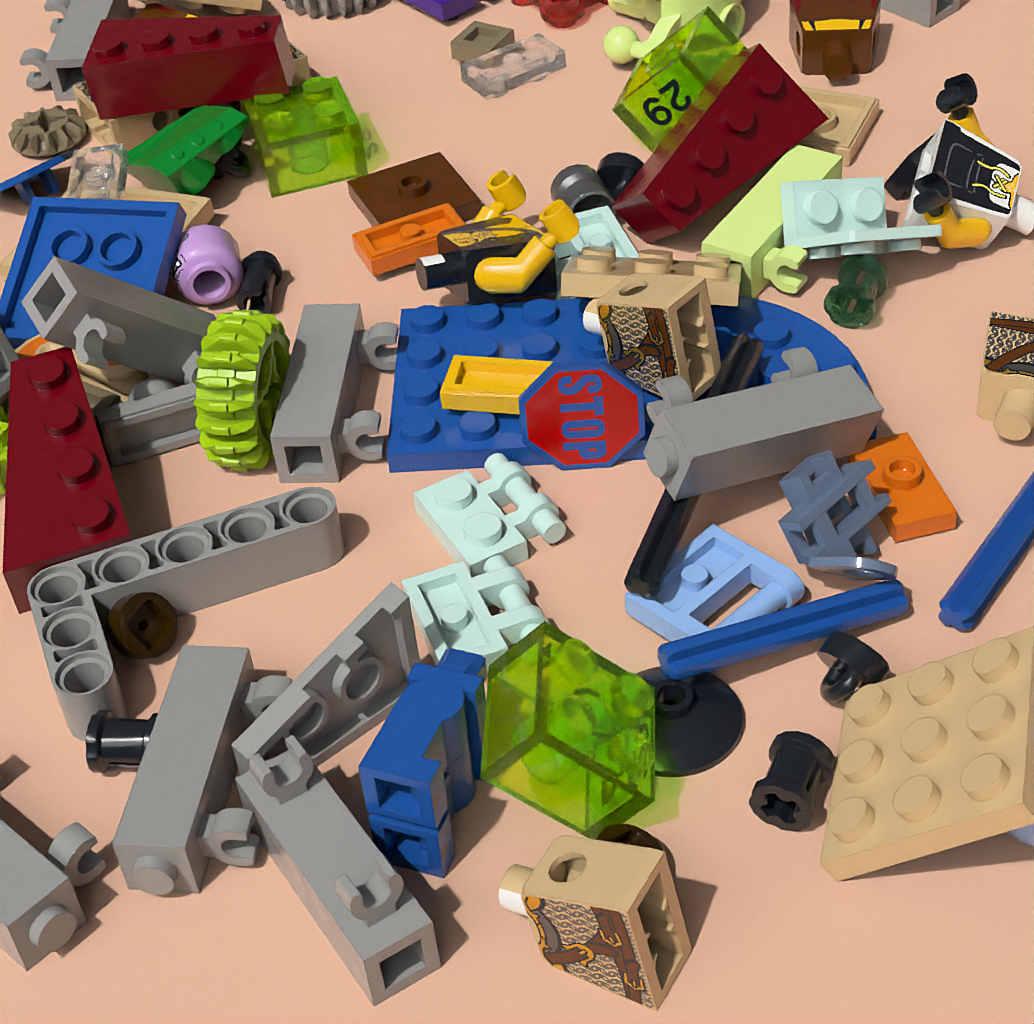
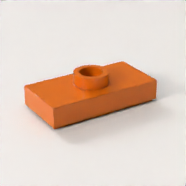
M445 203L352 234L355 252L370 273L376 276L406 265H415L417 258L438 254V233L466 224L449 203Z
M908 432L869 440L862 452L848 455V463L872 460L875 469L865 477V480L873 495L888 493L891 502L878 515L894 542L956 528L957 511Z

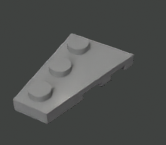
M391 582L231 744L240 775L250 770L249 761L251 756L259 753L265 761L288 751L285 739L291 735L298 738L312 757L316 767H318L387 719L400 695L408 687L407 676L415 662L421 663L409 595Z

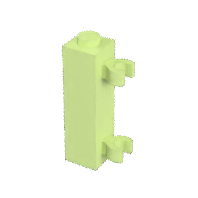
M795 144L702 241V253L730 255V263L742 264L739 296L755 299L770 281L784 292L797 293L807 282V275L797 273L791 268L798 269L808 258V251L796 245L784 247L780 183L842 179L843 156Z

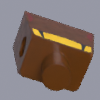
M790 0L789 42L801 73L805 75H825L830 80L841 81L850 74H866L870 72L879 41L881 0Z

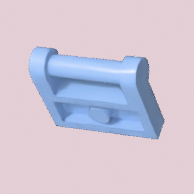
M712 524L675 554L656 597L644 599L639 593H630L629 591L625 593L626 614L671 642L713 630L702 622L750 583L761 589L713 629L773 613L778 609L790 608L804 596L805 589L800 577L793 570ZM718 669L711 670V671H708V672H709V673H714V672H715L716 670H718Z

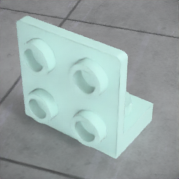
M884 177L804 180L780 183L784 247L796 245L807 249L808 260L835 258L846 255L867 256L886 254L887 252L922 249L921 238L942 236L941 224L887 228Z

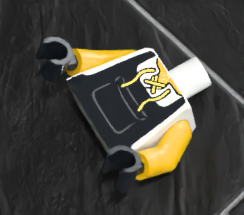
M967 73L946 79L944 83L945 90L940 91L936 97V106L940 112L944 114L951 112V114L948 116V119L944 120L922 151L902 227L941 224L942 236H937L936 238L939 244L946 249L969 247L979 250L985 249L1004 226L1028 235L1034 228V202L1016 194L1022 169L1021 164L1017 159L995 147L982 133L974 109L968 107L973 105L978 97L974 79Z

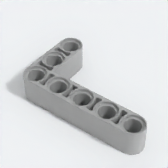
M310 486L299 488L43 569L32 577L27 586L29 603L51 682L68 729L72 735L81 741H85L91 716L99 710H110L115 715V718H128V707L106 641L110 639L107 630L109 613L119 599L134 593H157L169 601L175 610L176 616L180 617L326 570L336 565L345 553V544L335 496L329 490L322 487Z

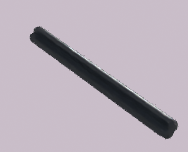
M746 333L734 336L707 398L747 389L764 350L763 343L759 338L751 339ZM665 488L624 579L625 587L630 593H639L644 599H651L658 595L701 494L674 501Z

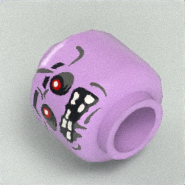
M203 224L192 226L182 232L172 265L175 287L182 296L196 304L212 305L229 299L239 289L243 277L241 256L238 243L228 231L219 226Z

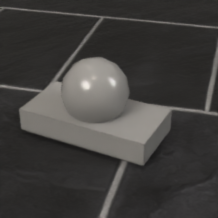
M148 378L135 385L128 395V401L95 410L113 467L199 442L200 430L195 426L197 409L193 405L196 398V386L193 382L176 387L174 383L163 378Z

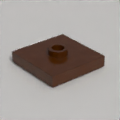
M441 152L347 181L349 196L372 227L445 203H449L463 221L475 218L481 210L480 198Z

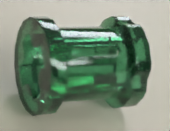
M854 255L843 261L838 270V285L831 287L824 299V310L830 316L831 321L847 329H856L869 324L875 314L876 303L874 300L883 295L889 281L887 270L880 261L867 255ZM865 271L866 274L861 284H856L860 272ZM854 298L857 300L853 311L848 313L847 309Z

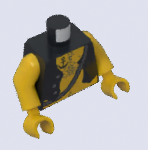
M499 170L489 178L486 184V188L494 198V202L489 207L483 206L471 224L440 231L437 236L438 254L417 258L415 264L417 280L423 291L445 287L467 304L475 305L557 292L556 252L554 247L556 244H564L575 238L580 228L579 220L570 207L561 199L550 203L539 215L540 221L547 229L546 233L514 214L503 215L504 212L513 211L524 204L526 191L515 174L508 176L506 171Z

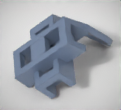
M831 450L808 456L778 481L791 506V510L778 520V523L799 564H809L808 567L821 570L823 573L835 574L852 580H894L897 578L898 567L896 565L874 559L860 558L856 554L873 555L878 550L866 524L891 502L888 493L873 495L865 480V477L875 469L872 460L847 463L839 468ZM847 493H848V495H849V497H850V499H851V502H852V505H851V506L849 505V503H848V501H847V499H846V497H845V494H847Z

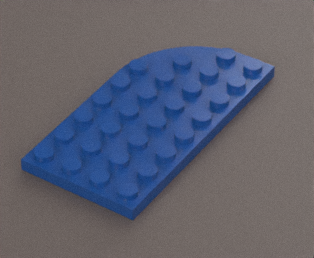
M739 296L738 306L711 305L721 365L734 336L746 333L751 339L759 338L763 343V353L747 389L772 383L771 377L773 373L790 370L781 357L782 352L799 347H805L813 354L818 372L851 365L869 388L865 373L849 348L833 333L810 318L786 307L745 296ZM586 297L562 300L538 298L528 302H489L475 305L442 307L423 305L417 308L401 309L387 446L389 472L484 468L486 460L495 453H502L509 461L518 462L522 466L552 464L522 442L520 414L442 409L440 390L454 355L553 362L605 359L608 362L603 337L588 332L583 325L585 308L595 298ZM711 387L695 401L706 399ZM643 388L646 434L618 461L646 459L643 452L654 426L646 406L649 402L662 400L663 397ZM877 426L874 428L869 440L876 439Z

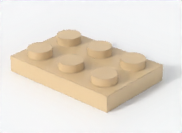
M588 246L582 248V255L573 254L561 272L560 296L600 298L629 275L635 273L704 277L707 282L710 305L738 306L742 264L730 263V255L721 253L696 254V261L673 260V252L666 250H640L639 258L616 257L615 248Z

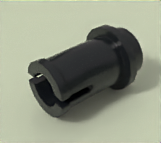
M255 251L242 261L243 277L240 293L237 296V306L239 310H245L249 299V310H259L261 313L269 314L272 309L274 287L280 283L283 269L277 258L270 252Z

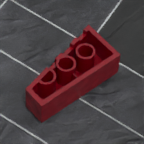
M255 14L227 17L101 19L81 69L100 120L288 94L291 90L296 66L281 15L263 16Z
M759 43L725 60L611 207L647 244L678 233L829 118Z
M68 347L12 361L10 367L2 573L19 614L31 611L27 586L32 577L39 571L65 561L133 541L72 348Z

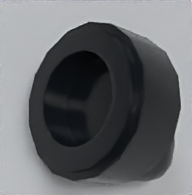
M242 137L230 151L222 155L214 164V179L219 180L225 172L236 178H246L249 176L252 170L251 161L239 149Z
M614 152L601 158L596 173L602 180L604 187L607 188L614 201H616L644 163L631 154Z
M842 631L830 633L817 652L822 662L830 668L820 684V695L827 702L835 703L849 696L856 687L861 688L868 684L884 681L890 673L889 664L883 656L863 641Z

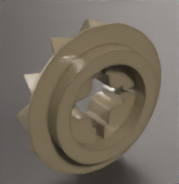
M56 105L52 109H45L41 106L39 111L25 112L24 118L13 121L11 123L12 130L8 133L12 148L18 153L35 157H50L64 153L79 143L86 134L84 117L79 116L77 109H64L61 105Z

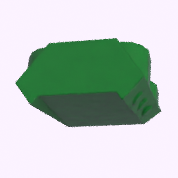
M198 106L116 160L128 174L152 190L195 195L208 184L215 172L214 164L222 155L236 145L243 135L244 128L251 120L247 115L232 107Z

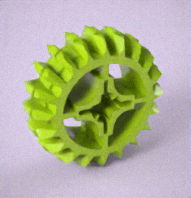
M234 310L233 312L219 313L216 320L211 321L207 328V335L201 341L202 353L196 359L198 366L197 379L193 381L196 386V398L193 402L197 409L195 426L200 430L199 442L202 448L205 449L208 460L215 462L219 467H230V470L250 471V469H263L269 460L275 459L270 435L291 354L289 353L290 340L285 335V328L281 321H277L274 314H264L259 310Z

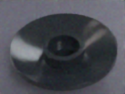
M659 666L630 676L613 690L603 709L602 725L605 740L611 750L627 734L634 731L640 734L639 747L630 759L621 760L619 756L621 746L615 753L626 765L636 761L639 763L640 772L659 777H685L699 774L715 767L734 751L743 731V710L735 692L717 676L705 672L681 680L666 679ZM634 739L627 742L625 753H630L635 746Z

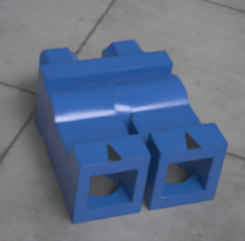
M449 648L445 650L436 667L415 662L407 676L408 687L400 695L358 766L367 812H371L368 819L373 843L392 865L445 878L455 857L451 821L456 812L467 807L473 800L476 792L475 779L486 782L494 767L490 731L494 725L492 708L486 705L484 688L488 672L486 658L480 654Z

